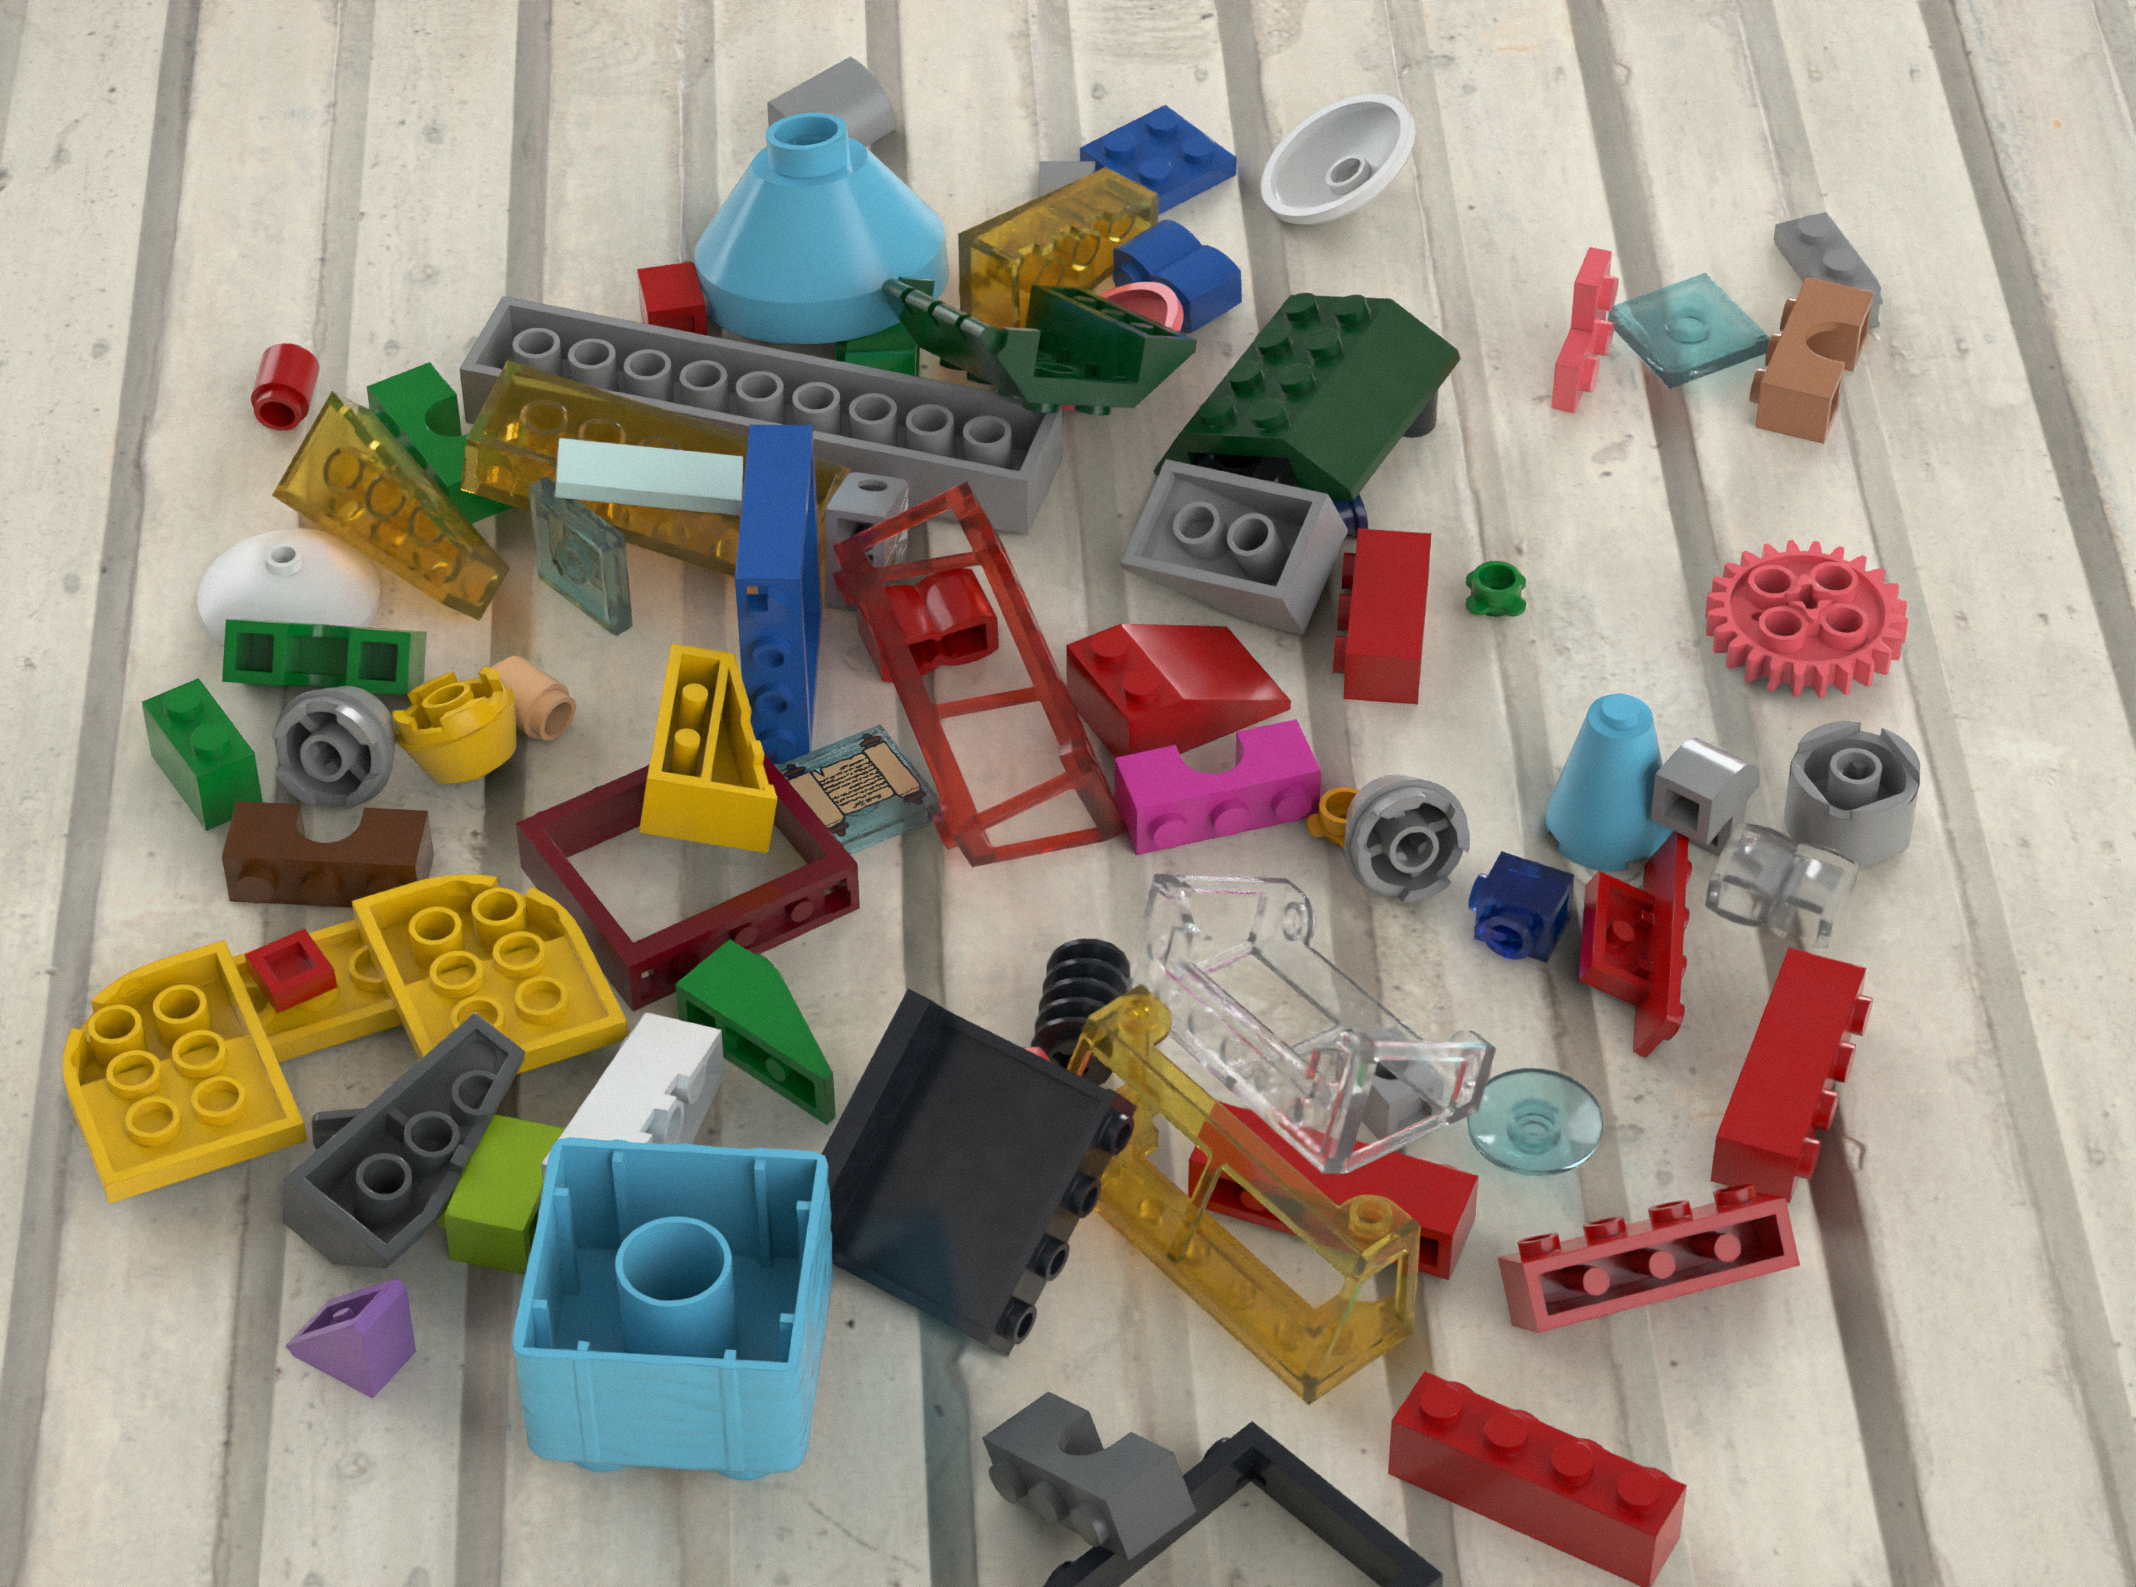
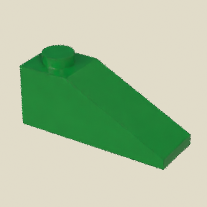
M729 939L675 984L678 1020L721 1029L723 1058L824 1124L828 1125L836 1118L833 1071L781 973L766 957L757 953L753 954Z

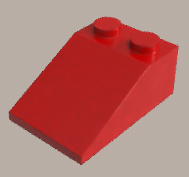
M1118 624L1066 645L1067 700L1115 758L1176 745L1179 754H1182L1291 709V700L1227 626Z

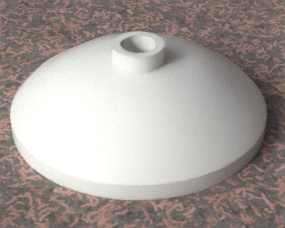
M1384 94L1353 96L1333 103L1316 112L1291 131L1268 160L1261 179V194L1264 202L1277 218L1293 224L1314 225L1328 223L1360 210L1381 195L1403 170L1415 139V123L1412 116L1401 101Z
M284 528L249 537L219 556L210 565L201 579L197 593V605L204 629L217 644L224 648L226 619L245 618L369 627L379 610L382 589L379 572L374 561L355 543L322 530Z

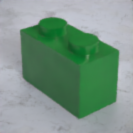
M199 678L141 702L151 756L206 831L231 821L236 801L263 802L255 752Z

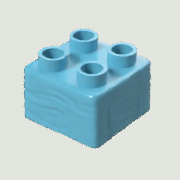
M575 1137L559 1139L552 1145L546 1167L535 1237L527 1264L512 1341V1349L516 1360L518 1393L522 1404L521 1409L527 1432V1443L535 1455L545 1460L574 1462L584 1469L596 1472H609L626 1466L717 1471L725 1477L736 1480H754L771 1473L790 1472L797 1469L803 1463L809 1449L813 1410L833 1286L832 1233L830 1230L832 1214L828 1185L829 1167L825 1155L804 1150L744 1149L695 1144H654L617 1139L610 1141Z

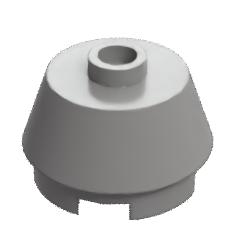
M352 686L313 690L292 699L280 713L272 734V739L275 738L276 752L280 762L275 771L285 788L297 799L313 807L318 802H323L334 806H345V809H350L373 799L386 786L393 768L396 728L389 710L376 696L366 690Z
M1387 775L1365 785L1355 795L1349 805L1346 815L1344 841L1346 863L1353 877L1363 887L1373 893L1388 897H1399L1401 902L1406 903L1428 899L1450 885L1451 881L1447 876L1459 863L1463 851L1469 852L1470 834L1465 811L1456 796L1437 783L1406 775Z

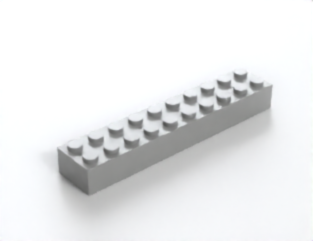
M502 296L459 369L465 421L469 424L552 441H559V438L743 456L744 479L750 424L813 425L817 493L833 497L848 473L853 472L900 478L909 484V512L1024 535L1029 534L1063 459V416L1061 404H1059L1057 413L1035 412L1022 407L1023 399L1000 396L990 390Z

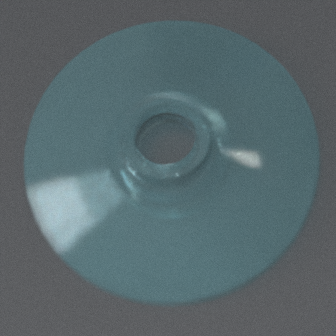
M1523 1068L1501 1073L1489 1079L1478 1088L1468 1106L1467 1130L1475 1148L1494 1165L1521 1175L1550 1176L1570 1171L1583 1164L1593 1155L1602 1138L1603 1114L1593 1094L1575 1079L1552 1070Z

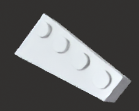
M645 1012L631 1034L623 1039L618 1053L559 1139L575 1137L610 1141L617 1139L654 1144H692L725 1075L721 1029ZM549 1154L546 1156V1158L541 1164L543 1181L545 1180V1173Z

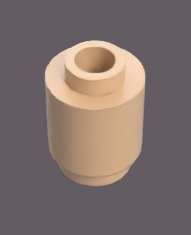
M518 655L499 661L491 667L499 672L504 686L514 691L516 728L532 739L542 738L546 741H551L561 736L567 730L574 718L576 703L569 696V691L565 685Z

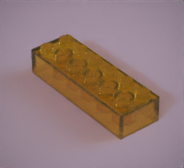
M510 360L506 361L466 438L461 490L554 519L552 501L554 495H552V490L555 491L559 438L743 456V501L749 436ZM815 458L820 562L822 566L825 559V509L848 473H851V469ZM564 498L567 501L566 507L569 511L576 515L578 519L599 531L601 535L607 536L606 531L610 532V529H613L620 541L735 577L742 503L740 515Z

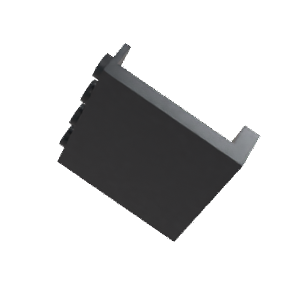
M907 989L821 1153L825 1155L829 1167L828 1185L832 1214L830 1227L832 1233V1264L965 1333L984 1345L1009 1356L1014 1345L1022 1343L1032 1330L1037 1317L1035 1304L1047 1281H1053L1064 1268L1070 1251L1067 1242L1079 1219L1087 1217L1096 1206L1102 1191L1100 1179L1111 1157L1120 1154L1127 1146L1134 1130V1119L1132 1117L1138 1106L1109 1088L1106 1090L944 1009L934 1001Z

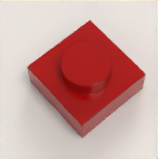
M305 928L245 954L248 973L277 1014L337 988L334 968Z

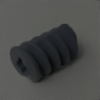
M1082 938L1065 942L1055 949L1047 961L1046 977L1043 981V995L1039 1001V1015L1035 1021V1035L1031 1040V1047H1040L1052 1063L1098 1086L1106 1083L1112 1074V1058L1116 1054V1038L1120 1033V1018L1124 1012L1127 980L1130 977V962L1123 951L1114 944L1103 940Z

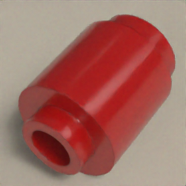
M290 343L276 344L264 351L251 395L254 415L262 425L273 430H291L308 415L320 370L319 363L311 352L299 345Z

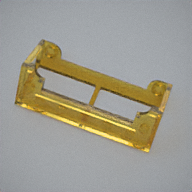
M1139 984L1088 1017L1066 1069L1081 1077L1092 1053L1126 1083L1115 1090V1092L1138 1106L1132 1117L1134 1119V1130L1127 1146L1120 1154L1111 1157L1100 1179L1102 1191L1094 1210L1306 1404L1310 1405L1413 1334L1421 1225L1394 1202L1381 1196L1361 1195L1347 1200L1340 1206L1333 1203L1155 1047L1164 1041L1171 1031V1012L1158 997L1143 984ZM1159 1113L1207 1155V1164L1192 1198L1145 1158L1146 1155L1159 1148V1130L1151 1119ZM1222 1169L1344 1276L1345 1282L1339 1294L1317 1309H1314L1204 1211ZM1398 1259L1396 1299L1390 1295L1378 1301L1365 1302L1356 1300L1362 1285L1367 1279Z

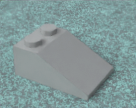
M1165 459L1120 564L1127 571L1246 622L1304 635L1348 529L1331 498L1326 493Z

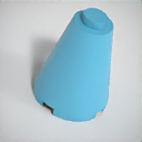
M1618 693L1600 697L1591 704L1547 804L1545 826L1548 835L1550 832L1559 842L1558 850L1567 859L1586 868L1615 872L1627 870L1628 862L1646 856L1647 862L1673 833V830L1650 820L1655 774L1663 766L1652 711L1642 700L1628 694Z

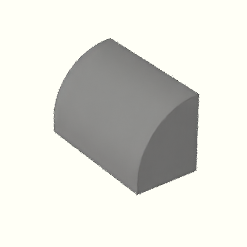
M851 56L767 102L768 127L780 119L796 114H831L844 120L847 125L848 137L855 139L865 147L896 130L893 110L883 88L873 74Z

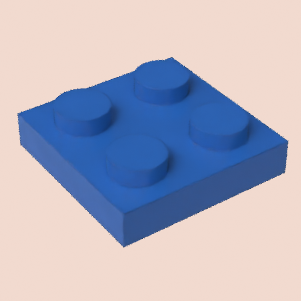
M1166 104L1080 147V161H1095V177L1150 219L1236 175L1237 169L1236 156Z

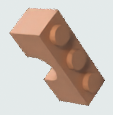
M1806 277L1798 297L1787 298L1780 322V331L1783 332L1782 334L1772 333L1765 356V366L1768 367L1767 369L1757 368L1751 385L1749 401L1758 403L1755 428L1824 444L1839 408L1844 370L1854 372L1868 337L1874 292Z

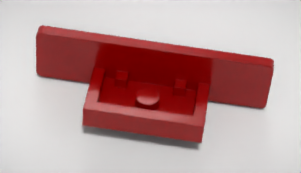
M1676 831L1667 838L1646 862L1643 874V890L1601 871H1598L1585 885L1579 981L1636 1006L1633 1052L1645 1058L1663 1040L1668 1041L1676 1035L1685 1014V1007L1680 1003L1681 980L1687 968V957L1683 955L1684 931L1690 917V911L1685 907L1686 885L1691 876L1692 863L1688 861L1689 838Z

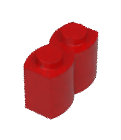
M956 568L939 571L921 580L916 585H893L879 588L856 602L858 633L883 682H900L923 676L940 665L955 666L971 663L990 655L999 648L998 618L972 569Z

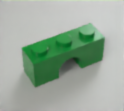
M431 362L366 386L370 411L364 414V422L370 438L375 445H384L391 454L399 475L403 479L411 478L418 487L420 497L430 513L438 512L452 531L517 506L512 460L485 428L462 435L457 394Z
M245 618L226 619L222 682L328 688L352 686L366 690L369 693L407 695L410 691L424 683L427 632Z

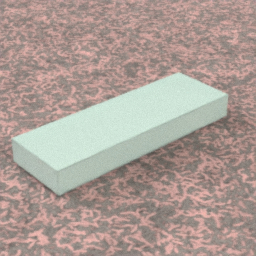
M559 438L555 497L740 515L743 456Z

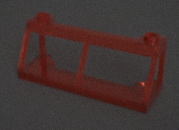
M968 481L833 545L842 568L832 574L846 605L851 607L859 603L866 615L939 792L940 798H938L941 812L932 815V819L948 850L958 846L971 867L1105 842L1129 830L1007 550ZM952 508L973 550L966 553L879 568L874 567L864 551ZM981 565L1034 687L933 704L883 584L885 581ZM1040 701L1059 743L1058 749L1061 754L1059 757L1066 772L978 813L942 727L941 720ZM1070 789H1075L1096 824V828L998 847L992 846L986 829Z

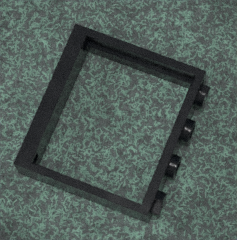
M1251 1421L1231 1438L1224 1437L1216 1441L1208 1449L1202 1461L1183 1475L1196 1513L1129 1561L1100 1545L1092 1547L1076 1561L1070 1560L1059 1565L1043 1586H1121L1249 1482H1252L1380 1587H1442L1443 1574Z

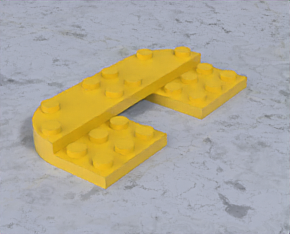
M478 874L446 875L416 881L352 901L353 920L309 933L334 968L337 988L278 1014L248 973L245 954L249 952L232 956L225 940L143 965L112 982L91 1000L93 1013L80 1029L72 1027L69 1032L63 1052L62 1066L74 1124L79 1127L107 1202L110 1204L306 1142L307 1136L304 1121L278 1064L280 1062L402 1024L418 1059L421 1060L475 1012L525 1051V1059L517 1074L623 1041L626 1036H629L627 1020L582 930L570 913L556 900L533 887H530L526 895L512 889L498 887L497 876Z

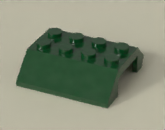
M898 276V280L894 278L886 280L881 288L888 298L886 302L917 345L940 357V366L953 370L967 371L966 378L968 380L995 385V394L1023 399L1022 407L1035 412L1057 413L1059 404L1075 405L1074 409L1076 411L1099 416L1110 415L1111 407L1135 408L1196 351V339L1081 287L1032 285L1025 328L1003 327V329L986 324L978 318L972 317L949 304L933 298L935 281L930 278Z
M1312 293L1290 295L1182 429L1157 464L1154 473L1158 477L1165 459L1198 466L1199 461L1196 453L1289 458L1299 488L1326 493L1334 500L1354 501L1461 360L1459 351L1391 298H1366L1357 294L1346 297L1315 296Z

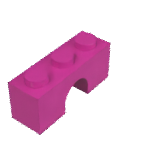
M1295 719L1236 732V764L1233 769L1223 773L1207 774L1193 770L1184 763L1176 745L1116 757L1114 803L1137 855L1287 822H1295L1306 819L1310 815L1318 814L1321 769L1298 720Z

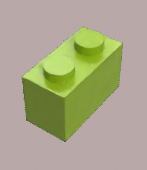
M497 1114L494 1115L465 1168L456 1189L451 1194L438 1219L439 1228L446 1230L450 1260L522 1275L526 1274L544 1185L541 1164L551 1151L552 1145L559 1139L566 1128Z

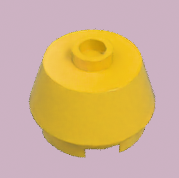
M482 667L478 672L480 678H472L458 682L454 671L435 677L407 694L412 705L406 711H393L392 716L398 728L396 742L434 782L439 784H455L482 778L506 762L515 752L517 747L515 694L512 689L504 686L501 676L496 669Z

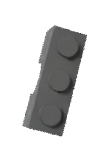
M1049 1391L982 1437L993 1464L989 1467L990 1479L998 1493L1006 1501L1012 1504L1018 1502L1039 1513L1049 1524L1056 1525L1058 1523L1079 1534L1089 1545L1093 1547L1100 1545L1128 1561L1196 1513L1174 1452L1133 1432L1128 1433L1116 1443L1104 1449L1090 1412Z

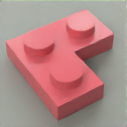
M1589 247L1574 282L1571 328L1555 363L1552 409L1575 413L1583 391L1592 393L1594 390L1600 365V359L1597 358L1598 355L1607 357L1610 351L1614 334V322L1606 321L1607 311L1611 312L1613 309L1619 284L1618 277L1610 276L1612 251Z

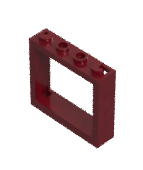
M765 753L763 766L768 783L774 786L778 799L774 824L805 860L807 865L634 943L567 858L640 826L649 765L516 823L522 870L539 891L556 900L575 919L603 974L633 1012L675 993V984L729 939L753 954H761L860 909L858 863ZM829 889L831 893L824 896V891ZM648 971V976L642 978V973Z

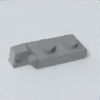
M1827 212L1775 224L1774 244L1803 283L1806 277H1811L1874 292L1869 329L1879 327L1880 322L1878 318L1880 305H1883V299L1880 296L1881 287L1877 281L1878 279Z

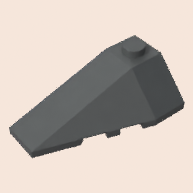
M474 1012L284 1178L283 1223L333 1264L387 1269L435 1226L525 1059V1051Z

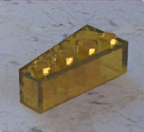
M1105 167L958 233L960 311L998 329H1003V327L1025 328L1032 285L1081 287L1089 291L1093 290L1113 274V249L1158 223V194Z
M331 391L272 496L439 603L480 621L509 572L510 567L370 409Z

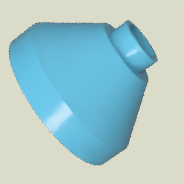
M802 113L788 116L776 121L767 129V147L754 157L701 235L695 248L696 271L705 302L706 314L710 319L724 329L740 336L780 344L833 343L875 334L901 322L886 302L888 298L881 290L886 280L891 278L898 280V276L930 278L935 281L933 298L938 299L944 292L949 279L945 228L939 215L863 144L849 138L847 125L844 120L826 113Z

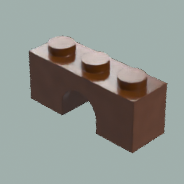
M236 801L222 853L229 901L353 908L352 901L428 879L434 858L428 811L364 807L360 825L354 833L336 842L321 843L305 837L300 804Z

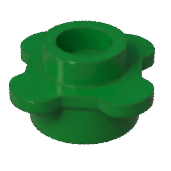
M1488 561L1479 565L1466 576V586L1471 589V595L1466 598L1465 606L1470 613L1475 615L1486 614L1493 617L1504 615L1514 617L1525 612L1526 600L1521 597V591L1526 587V578L1512 564L1503 561Z

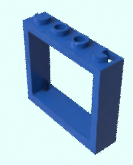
M750 424L735 572L742 680L751 707L750 722L755 739L761 741L763 752L773 764H811L823 617L813 425ZM747 586H758V594H747Z

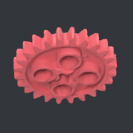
M1788 540L1786 552L1781 553L1767 543L1763 545L1762 558L1744 551L1742 552L1740 565L1727 562L1724 565L1723 577L1715 576L1713 578L1712 590L1707 596L1705 618H1707L1706 636L1714 637L1712 648L1714 653H1727L1726 667L1728 669L1746 666L1745 681L1751 682L1760 676L1767 677V691L1773 692L1782 683L1790 684L1793 697H1799L1804 686L1813 687L1819 698H1825L1827 686L1835 685L1839 691L1847 695L1850 694L1852 679L1869 687L1872 685L1874 672L1887 675L1891 660L1900 659L1908 625V618L1905 617L1907 601L1898 599L1900 588L1898 583L1884 584L1886 573L1884 568L1865 571L1867 557L1864 555L1849 562L1844 559V547L1842 546L1834 549L1829 555L1822 553L1819 541H1814L1808 551H1800L1793 540Z

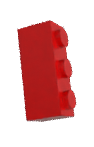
M1358 528L1356 553L1344 552L1341 589H1351L1352 594H1340L1337 631H1348L1347 637L1335 636L1333 673L1345 674L1343 699L1418 704L1432 533Z

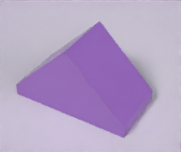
M398 1278L330 1299L285 1347L294 1357L374 1398L416 1352L407 1289Z

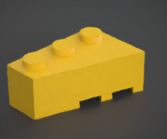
M671 643L648 770L639 833L762 853L769 852L778 799L774 786L769 785L763 766V748L761 741L755 739L750 722L751 707L735 653Z

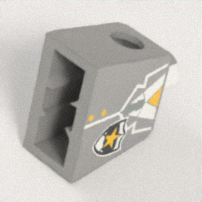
M859 472L848 473L825 509V607L857 611L856 602L879 588L896 585L908 548L909 484L904 479ZM867 555H873L867 570L858 566L857 562L859 559Z

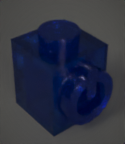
M1501 851L1489 874L1479 873L1470 893L1468 908L1476 912L1474 939L1485 942L1493 952L1505 958L1517 960L1528 956L1547 963L1571 920L1575 874Z

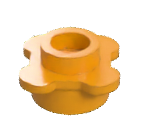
M1338 787L1327 791L1320 799L1319 813L1310 815L1307 818L1306 827L1308 832L1315 837L1326 836L1330 842L1340 845L1344 849L1347 811L1351 801L1360 790L1351 787Z

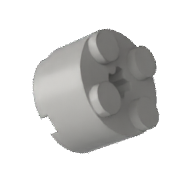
M1839 721L1811 730L1798 743L1797 752L1790 765L1784 823L1792 840L1805 852L1816 857L1817 864L1828 872L1845 873L1851 870L1853 866H1867L1880 863L1896 854L1902 853L1909 846L1919 791L1921 764L1910 744L1892 731L1882 728L1881 735L1860 731L1861 722Z

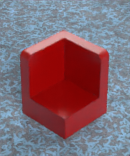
M693 262L637 269L640 311L643 323L707 335L705 302Z

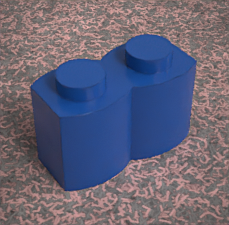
M1162 220L1113 249V281L1115 286L1119 287L1136 282H1156L1169 287L1183 307L1181 332L1192 333L1242 303L1241 270L1220 250L1212 246L1202 245L1188 229L1175 221Z

